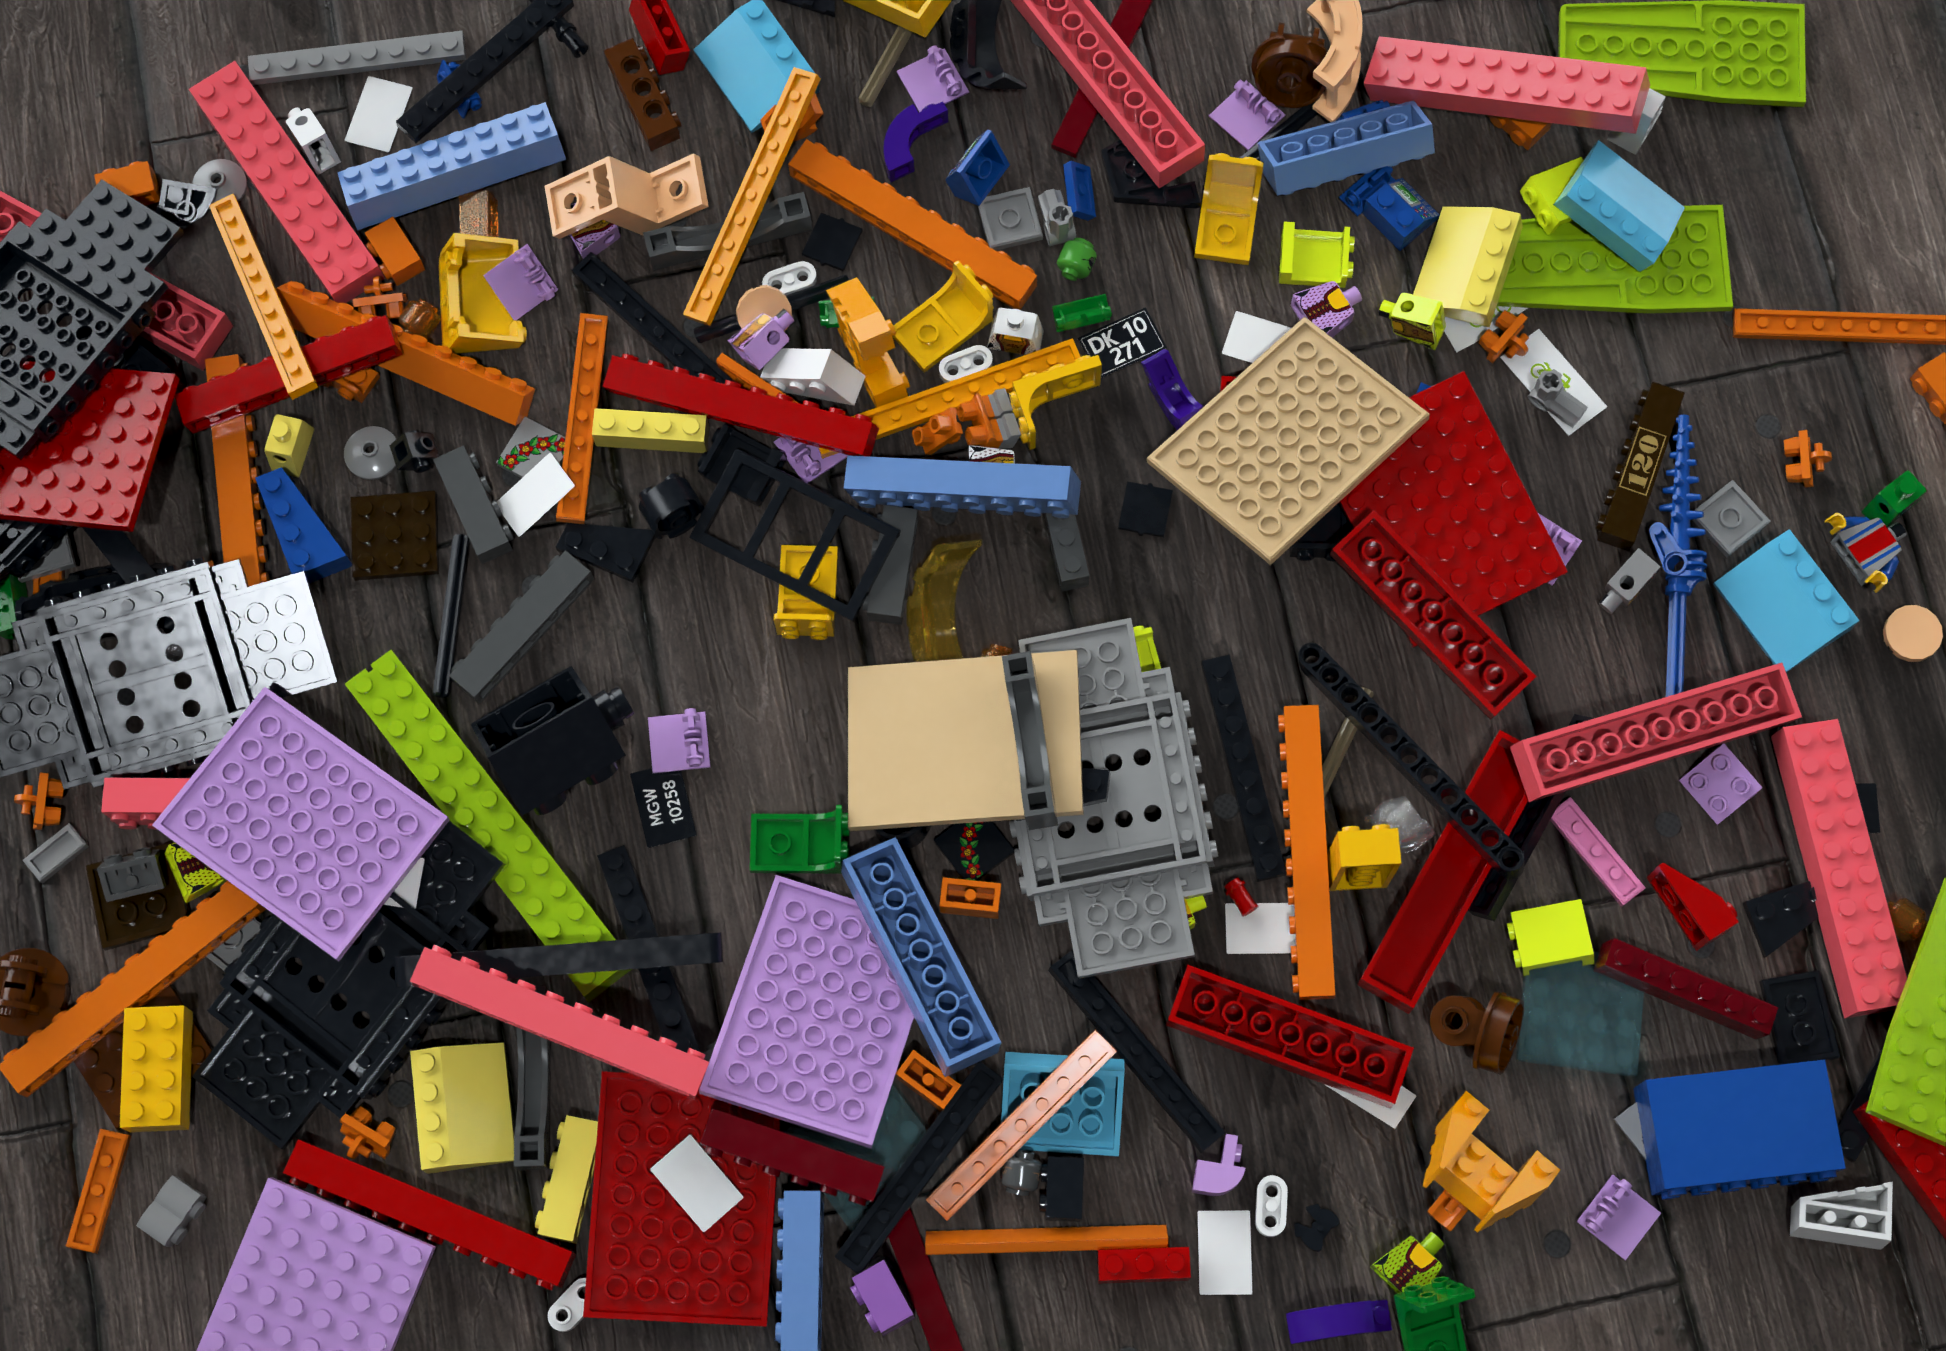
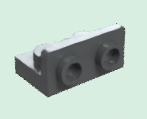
M144 847L133 851V855L122 857L121 854H114L105 857L104 862L100 864L97 871L106 902L164 889L166 883L159 862L160 849L151 850L150 847Z

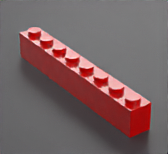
M386 315L372 317L366 323L345 327L337 334L321 336L315 339L313 343L301 346L318 387L403 355L394 325ZM268 356L252 366H241L235 372L228 375L212 377L209 382L188 386L182 392L175 394L183 425L193 434L290 397L273 356Z

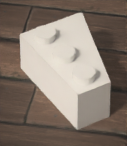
M1649 88L1636 134L1610 131L1607 140L1636 155L1660 116L1666 96Z
M782 348L765 364L760 378L783 393L786 392L854 406L865 375L832 349Z
M1893 1182L1866 1188L1865 1186L1857 1187L1854 1190L1842 1192L1834 1191L1800 1197L1791 1206L1790 1236L1878 1250L1883 1249L1891 1241Z

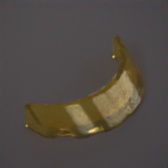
M982 539L938 544L930 550L932 553L925 560L922 567L917 568L913 580L916 581L913 594L908 596L907 601L908 639L915 662L964 659L955 626L956 592L962 571L973 553L982 546Z

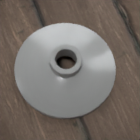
M216 159L207 162L198 169L192 184L217 188L213 203L233 193L239 202L245 195L247 178L243 169L237 163L226 159ZM217 178H221L219 183H213Z
M369 426L356 431L348 439L344 448V459L347 467L354 475L362 479L375 480L385 477L396 467L389 446L396 440V437L387 429L378 426ZM369 446H374V447H375L373 452H371V453H366V452H365V450H366L367 447H369Z

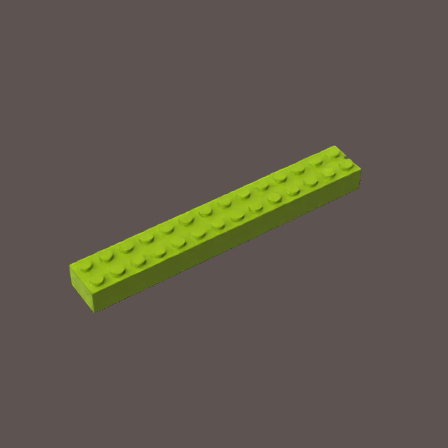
M392 650L371 664L372 671L368 672L365 668L345 683V686L437 806L449 817V821L506 864L494 880L545 946L616 940ZM632 969L567 975L585 999L590 1002Z

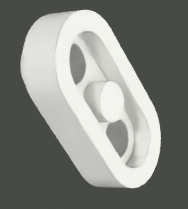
M796 262L768 272L763 278L762 285L773 287L779 284L782 286L779 290L785 295H789L814 286L817 281L816 270L809 262ZM800 276L808 277L806 281L798 280Z
M975 345L946 356L939 364L940 378L943 382L947 383L990 368L993 363L992 353L985 346ZM977 359H981L984 363L982 365H976L974 364V361ZM951 369H955L958 371V373L956 375H950L948 371Z
M1274 1175L1264 1177L1259 1182L1256 1190L1255 1226L1259 1233L1266 1237L1279 1235L1286 1226L1288 1189L1284 1180ZM1267 1187H1274L1277 1190V1195L1269 1197L1266 1193ZM1266 1217H1273L1276 1224L1274 1227L1270 1228L1265 1225Z
M586 1278L576 1280L550 1307L548 1321L555 1330L560 1332L570 1331L584 1318V1299L580 1298L579 1291L586 1286ZM561 1310H566L568 1313V1318L565 1321L558 1320V1313Z

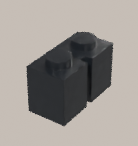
M1048 1156V1163L1042 1164L1041 1182H1047L1046 1194H1040V1212L1045 1213V1220L1081 1222L1084 1158Z

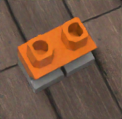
M1005 388L995 390L993 394L985 396L976 393L971 401L961 403L957 408L959 421H972L973 426L967 427L965 431V439L968 445L1007 449L1013 448L1020 438L1021 432L1014 413H1011L1013 409Z

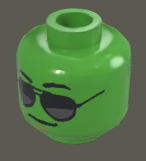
M1074 238V240L1065 242L1056 262L1058 268L1062 271L1063 277L1076 281L1077 278L1083 279L1089 276L1097 258L1092 243L1083 238Z

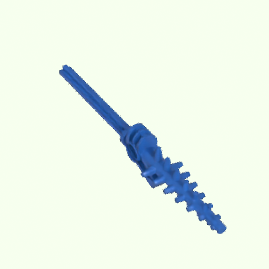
M1679 415L1676 418L1678 430L1677 434L1673 435V441H1677L1676 451L1669 453V457L1675 459V468L1666 470V476H1674L1673 486L1663 488L1664 494H1673L1672 503L1659 506L1660 511L1671 512L1670 530L1660 522L1652 524L1649 529V534L1662 567L1666 572L1665 580L1668 581V585L1665 586V595L1669 596L1666 697L1684 692L1687 596L1691 595L1695 585L1698 582L1705 581L1707 574L1703 572L1707 568V564L1704 563V559L1707 558V552L1690 550V538L1706 535V529L1690 528V520L1704 517V512L1690 510V502L1701 500L1702 496L1701 494L1690 493V484L1699 483V477L1690 476V467L1697 465V460L1690 459V449L1695 448V443L1689 442V431L1693 430L1692 425H1689V415ZM1680 561H1684L1682 569L1674 572L1675 565Z

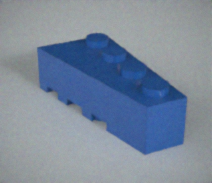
M282 467L255 478L291 574L306 571L308 581L312 583L352 567L349 558Z

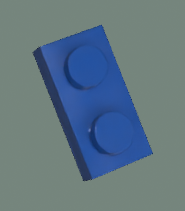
M1069 161L1063 165L1068 206H1071L1074 217L1089 221L1096 217L1091 170L1089 166Z

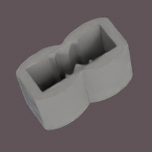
M172 1175L161 1188L155 1200L143 1213L136 1226L166 1247H172L174 1244L178 1245L187 1234L188 1230L185 1228L192 1218L194 1220L197 1219L204 1211L206 1206L204 1201L207 1197L181 1178Z

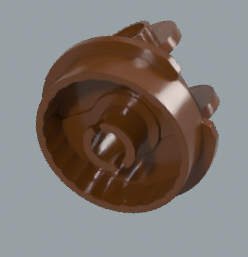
M1279 22L1278 32L1271 31L1270 38L1260 44L1253 55L1251 67L1255 84L1261 95L1265 96L1273 104L1288 108L1307 106L1315 102L1326 89L1324 85L1313 78V71L1320 65L1328 52L1324 47L1325 39L1318 38L1320 28L1314 27L1313 37L1284 33L1285 23Z
M21 948L10 951L0 957V1030L14 1036H30L37 1030H44L53 1023L52 1019L54 1016L68 1007L70 1000L69 974L59 959L44 950ZM33 987H34V988H35V995H34V997L31 999L32 992H33Z
M1496 991L1485 1009L1482 1003L1472 997L1448 996L1441 999L1434 1006L1430 1016L1431 1029L1436 1038L1446 1045H1474L1473 1068L1477 1070L1481 1068L1501 1075L1512 1058L1519 1038L1524 1016V1001L1508 996L1507 993ZM1458 1015H1461L1463 1019V1024L1460 1028L1457 1025Z

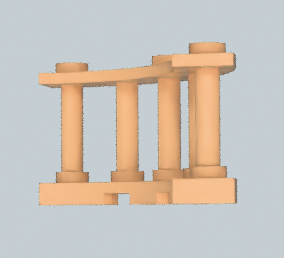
M1316 0L1307 8V13L1320 24L1331 44L1325 58L1313 71V78L1324 85L1326 89L1312 106L1313 110L1329 122H1335L1344 112L1355 93L1361 69L1360 46L1362 41V12L1359 0Z

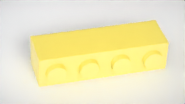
M595 408L592 437L595 445L599 447L704 453L708 449L710 427L707 415Z
M566 1115L565 1122H560L557 1139L560 1140L558 1152L553 1151L549 1167L553 1169L551 1180L545 1182L542 1198L546 1199L543 1211H538L535 1221V1228L539 1229L538 1235L577 1244L594 1175L597 1121Z

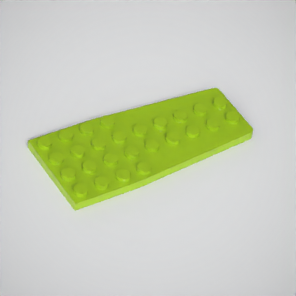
M1733 0L1564 4L1559 11L1558 57L1646 67L1650 88L1664 96L1717 103L1804 107L1806 103L1805 4Z
M1723 205L1684 206L1685 208L1669 242L1655 263L1641 272L1574 220L1558 226L1554 233L1547 235L1539 225L1537 218L1522 219L1523 228L1497 306L1647 314L1731 311L1733 299Z
M1946 877L1942 883L1890 1023L1866 1113L1945 1147Z

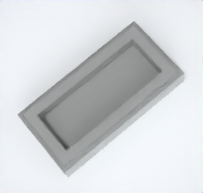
M68 823L23 859V862L39 882L43 884L87 849L89 845L77 830Z

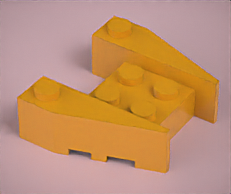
M857 277L826 290L833 303L839 328H837L838 333L854 360L855 368L865 375L864 386L875 408L908 397L906 390L910 388L908 379L904 372L899 374L887 352L895 348L892 336L896 335V331L891 320L885 321L879 308Z
M1465 1091L1436 1126L1434 1133L1436 1138L1430 1151L1431 1160L1426 1169L1422 1186L1427 1188L1433 1180L1441 1185L1481 1219L1474 1229L1478 1233L1493 1225L1496 1221L1504 1217L1507 1218L1522 1208L1525 1209L1531 1206L1549 1187L1560 1172V1169L1537 1150L1518 1171L1514 1170L1472 1134L1490 1110L1468 1091Z

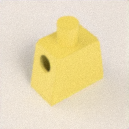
M279 414L275 415L264 451L272 471L282 467L287 475L300 477L314 432V428L301 419Z

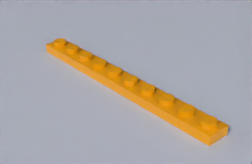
M793 67L683 313L686 318L711 326L821 80L817 74Z
M233 193L209 205L287 392L292 400L318 388V385L236 196Z
M1072 338L859 414L872 418V422L879 428L877 440L928 422L931 417L941 414L950 407L957 410L961 403L971 401L976 393L985 396L1003 388L1006 389L1007 393L1012 392L1013 381L1021 379L1025 374L1031 372L1042 373L1048 371L1051 366L1056 364L1067 365L1074 363L1081 356ZM817 447L822 459L838 453Z

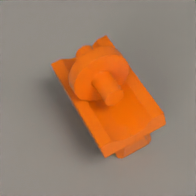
M374 276L373 285L364 286L365 294L375 293V296L352 299L353 307L358 308V312L363 314L368 313L377 316L376 306L386 305L388 319L404 318V303L407 302V295L403 293L384 295L383 292L393 291L392 282L382 283L380 276Z
M1506 310L1501 313L1495 325L1504 331L1502 336L1499 337L1492 330L1488 329L1479 340V344L1488 352L1487 360L1494 363L1507 347L1509 349L1505 354L1508 358H1512L1515 354L1519 356L1526 355L1528 347L1525 342L1529 337L1525 333H1522L1519 338L1516 336L1524 328L1523 324L1528 319L1527 316L1521 313L1516 317Z
M950 407L941 414L931 417L929 422L922 427L918 426L912 430L915 445L923 446L925 454L932 455L948 443L954 444L960 439L963 431L961 424L956 419V408Z
M1807 430L1799 431V437L1784 440L1785 456L1801 457V463L1786 465L1787 481L1792 483L1803 482L1805 488L1814 487L1812 464H1815L1816 472H1823L1825 470L1824 463L1832 460V453L1824 451L1822 443H1815L1814 451L1811 452L1810 437H1808Z
M40 772L37 796L33 795L32 785H24V793L14 796V802L22 805L21 814L30 815L31 806H36L33 829L42 830L43 825L53 826L60 824L61 808L45 806L46 797L62 799L64 789L61 780L48 778L49 773Z
M361 1106L350 1116L345 1113L340 1119L342 1123L340 1132L346 1135L342 1143L350 1147L347 1157L353 1160L361 1154L368 1158L373 1152L386 1159L390 1153V1143L395 1135V1127L386 1121H382L375 1131L367 1127L372 1121V1114Z
M1444 1190L1426 1212L1451 1232L1469 1209L1448 1191Z

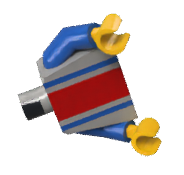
M1835 513L1824 520L1825 523L1828 522L1833 526V529L1829 531L1831 535L1841 531L1830 543L1860 585L1863 586L1871 582L1876 587L1874 592L1880 591L1892 579L1898 566L1899 560L1897 555L1902 549L1897 541L1906 536V530L1903 525L1895 522L1886 527L1880 518L1870 520L1867 517H1844L1840 513Z

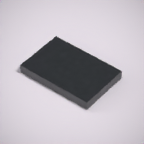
M1819 970L1759 981L1763 1000L1778 1007L1771 1033L1779 1065L1817 1060L1828 1061L1841 1057Z

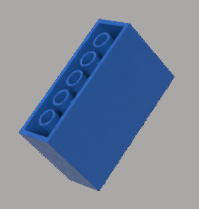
M1825 1060L1649 1079L1633 1088L1642 1130L1651 1195H1661L1662 1200L1680 1198L1681 1195H1686L1688 1191H1691V1196H1702L1717 1191V1188L1721 1189V1193L1736 1192L1739 1189L1746 1188L1747 1185H1750L1751 1190L1768 1188L1769 1185L1777 1184V1181H1780V1186L1796 1185L1799 1182L1807 1181V1178L1810 1179V1183L1824 1182L1830 1178L1837 1177L1836 1172L1846 1169Z

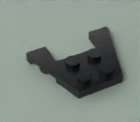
M1121 140L1101 150V157L1114 202L1200 208L1201 202L1195 181L1169 187L1164 185L1159 189Z

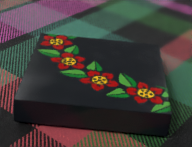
M992 821L954 824L933 840L938 849L964 880L978 881L1014 854L1013 847Z

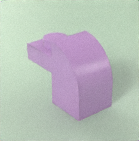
M1225 1135L1220 1163L1197 1160L1192 1193L1221 1196L1229 1193L1238 1185L1245 1172L1244 1167L1234 1166V1162H1240L1242 1144H1237L1238 1136Z

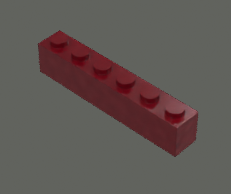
M1616 938L1602 944L1593 970L1754 1039L1770 1035L1778 1007Z
M713 1108L700 1142L702 1146L706 1147L704 1152L722 1158L723 1153L734 1156V1163L749 1168L752 1163L763 1166L762 1172L779 1177L781 1172L792 1176L791 1182L805 1187H808L809 1182L820 1185L819 1191L835 1197L838 1192L849 1195V1202L865 1206L866 1202L873 1203L885 1168L884 1166Z

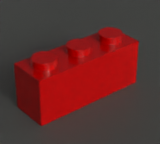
M632 0L629 7L630 15L658 74L683 71L690 49L667 0Z
M1189 1247L1098 1250L1097 1252L1098 1284L1189 1281L1191 1278Z

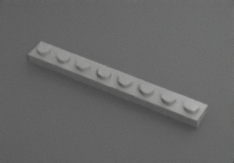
M463 31L253 55L248 56L249 80L252 85L435 64L441 63L442 60H445V62L466 60L465 40Z

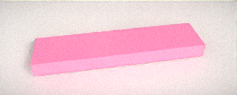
M1571 797L1556 808L1550 821L1621 907L1646 888Z

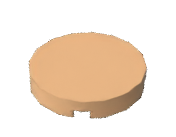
M762 285L754 289L751 288L739 299L736 308L737 321L742 329L762 313L773 318L782 309H785L792 316L791 305L786 295L778 288L768 285Z
M1905 605L1896 609L1886 620L1883 628V637L1886 646H1889L1897 658L1908 662H1920L1932 656L1940 647L1943 632L1942 625L1937 616L1930 610L1918 605Z

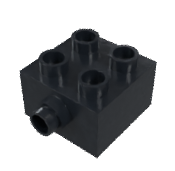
M570 666L470 725L522 816L531 810H534L536 815H544L560 807L567 799L564 791L585 780L588 785H596L615 774L618 770V765L615 761L626 756L613 731L625 725L623 719H628L635 713L619 686L611 689L609 693L602 690L591 696L573 667Z

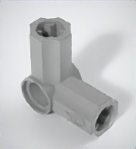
M1050 189L1038 195V202L1044 219L1045 236L1049 247L1074 240L1076 238V231L1073 223L1071 206L1064 204L1061 190Z
M1555 369L1551 371L1544 370L1538 377L1534 389L1527 396L1528 400L1538 409L1545 412L1550 411L1573 428L1588 407L1565 391L1561 380L1562 374Z

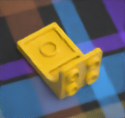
M1224 153L1209 155L1194 258L1249 265L1264 166L1263 162L1253 157L1234 158Z
M958 260L953 264L952 275L946 284L932 297L893 325L896 335L892 337L923 373L993 320L992 292L986 285L983 284L981 286L975 280V273L967 264L963 266Z
M1085 355L1076 359L1074 363L1067 365L1056 364L1051 366L1048 371L1042 373L1031 372L1025 374L1021 379L1013 381L1012 392L1009 393L1013 409L1011 413H1014L1015 417L1018 418L1022 444L1027 443L1030 450L1036 448V430L1031 415L1040 405L1100 386L1102 364L1099 355L1093 357Z
M781 545L780 571L799 580L816 546ZM829 546L809 584L810 587L836 599L838 546ZM779 584L777 613L774 614L777 635H782L785 639L810 636L814 640H825L828 636L834 637L835 612Z

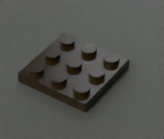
M435 491L351 497L352 577L355 581L439 574L437 494Z
M171 842L151 848V850L160 849L159 862L166 883L164 889L106 902L97 868L104 861L86 865L101 945L105 951L159 935H165L173 929L172 925L175 921L183 916H189L187 903L184 901L165 856V851L168 845L172 844ZM133 853L123 855L122 857L133 855Z

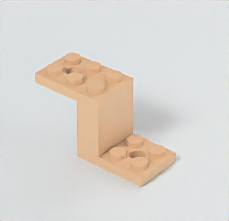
M691 154L651 173L608 156L545 185L553 237L558 239L601 220L643 235V232L662 228L709 207L700 156L696 154ZM682 184V192L676 196V191L679 185ZM574 197H576V205L571 209V203Z

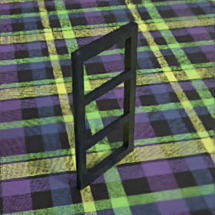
M737 448L733 452L725 471L689 538L854 622L896 540L900 536L901 530ZM743 464L780 483L744 552L707 534ZM790 488L835 510L799 580L754 558ZM845 516L884 535L848 605L809 586Z

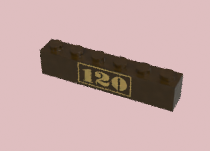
M1652 382L1648 390H1642L1637 405L1642 406L1639 415L1634 414L1629 426V430L1633 431L1631 440L1626 438L1620 453L1625 456L1623 463L1617 464L1612 477L1613 480H1616L1614 490L1609 488L1604 500V505L1608 506L1606 514H1600L1595 530L1599 531L1597 541L1626 551H1630L1635 543L1685 392L1656 382Z

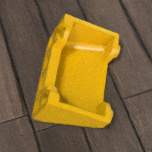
M453 233L443 247L439 257L442 346L450 348L452 353L516 349L525 343L527 336L526 327H523L521 321L512 319L483 276L519 250L518 240Z

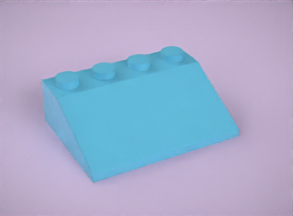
M751 0L736 9L693 49L696 56L751 133L763 127L760 120L774 105H777L793 67L815 73L763 0ZM819 84L815 91L816 94L820 92Z
M1599 140L1553 204L1639 272L1655 263L1669 242L1685 208Z
M1790 529L1764 545L1713 583L1774 665L1783 663L1786 673L1849 632L1860 621Z
M1006 1052L1001 1123L1068 1056ZM1110 1058L1019 1150L1119 1156L1125 1073L1124 1059Z

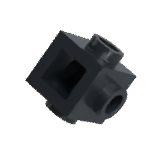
M418 430L404 432L389 445L397 470L422 473L431 468L434 458L439 457L438 448L432 433H420Z

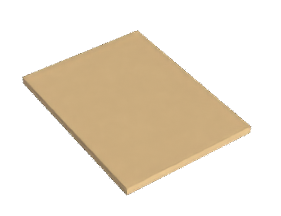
M1303 317L1147 457V463L1271 565L1429 420L1430 414L1309 319Z
M1077 650L1031 653L1036 669L1057 817L1084 815ZM1002 656L848 667V828L850 831L1025 819L1018 755Z

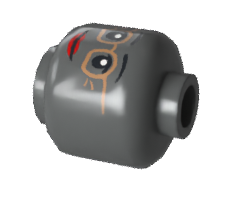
M1018 1150L1016 1155H1013L1003 1165L1000 1182L1006 1187V1192L1029 1196L1030 1192L1038 1189L1042 1164L1033 1158V1152Z

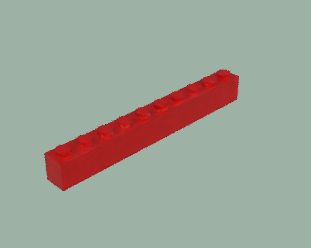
M623 353L622 357L614 355L611 357L602 386L610 393L693 415H707L708 419L849 456L871 457L879 428L872 422V418L861 414H856L855 418L846 416L845 411L830 407L829 411L819 409V404L803 400V404L793 402L792 397L778 393L776 397L769 396L766 390L757 387H751V390L742 389L741 384L730 380H725L724 384L715 382L716 378L710 375L700 373L699 377L689 375L690 371L680 367H674L672 371L665 369L662 363L648 360V363L645 364L638 362L639 358Z
M299 1139L283 1171L284 1174L291 1177L289 1183L306 1189L308 1184L318 1188L316 1194L333 1200L335 1195L344 1198L345 1202L343 1205L359 1212L362 1206L373 1210L371 1216L386 1223L389 1217L400 1222L398 1228L415 1234L416 1229L427 1233L425 1239L442 1245L443 1241L446 1240L455 1244L453 1250L466 1256H470L471 1251L482 1255L481 1262L497 1268L499 1263L509 1266L508 1273L525 1279L526 1274L537 1278L536 1285L551 1291L554 1285L560 1288L563 1287L576 1257V1254L572 1251Z

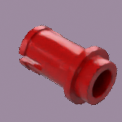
M1238 877L1224 886L1226 889L1225 895L1230 896L1244 917L1252 913L1259 906L1245 888L1246 882L1241 881Z

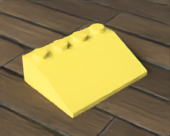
M1442 207L1413 295L1443 302L1445 317L1490 327L1523 228L1521 214L1494 207Z
M505 1043L441 1046L410 1051L421 1170L430 1174L514 1161V1128Z

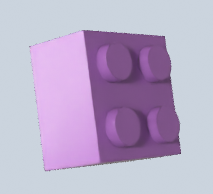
M884 1260L852 1277L855 1285L850 1287L858 1304L860 1306L866 1304L870 1311L865 1314V1317L874 1333L880 1330L881 1334L885 1336L915 1319Z

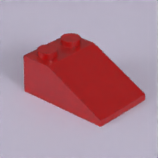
M1665 863L1658 865L1646 877L1696 951L1724 935L1739 923L1736 918L1738 916L1731 903L1725 902L1718 894Z

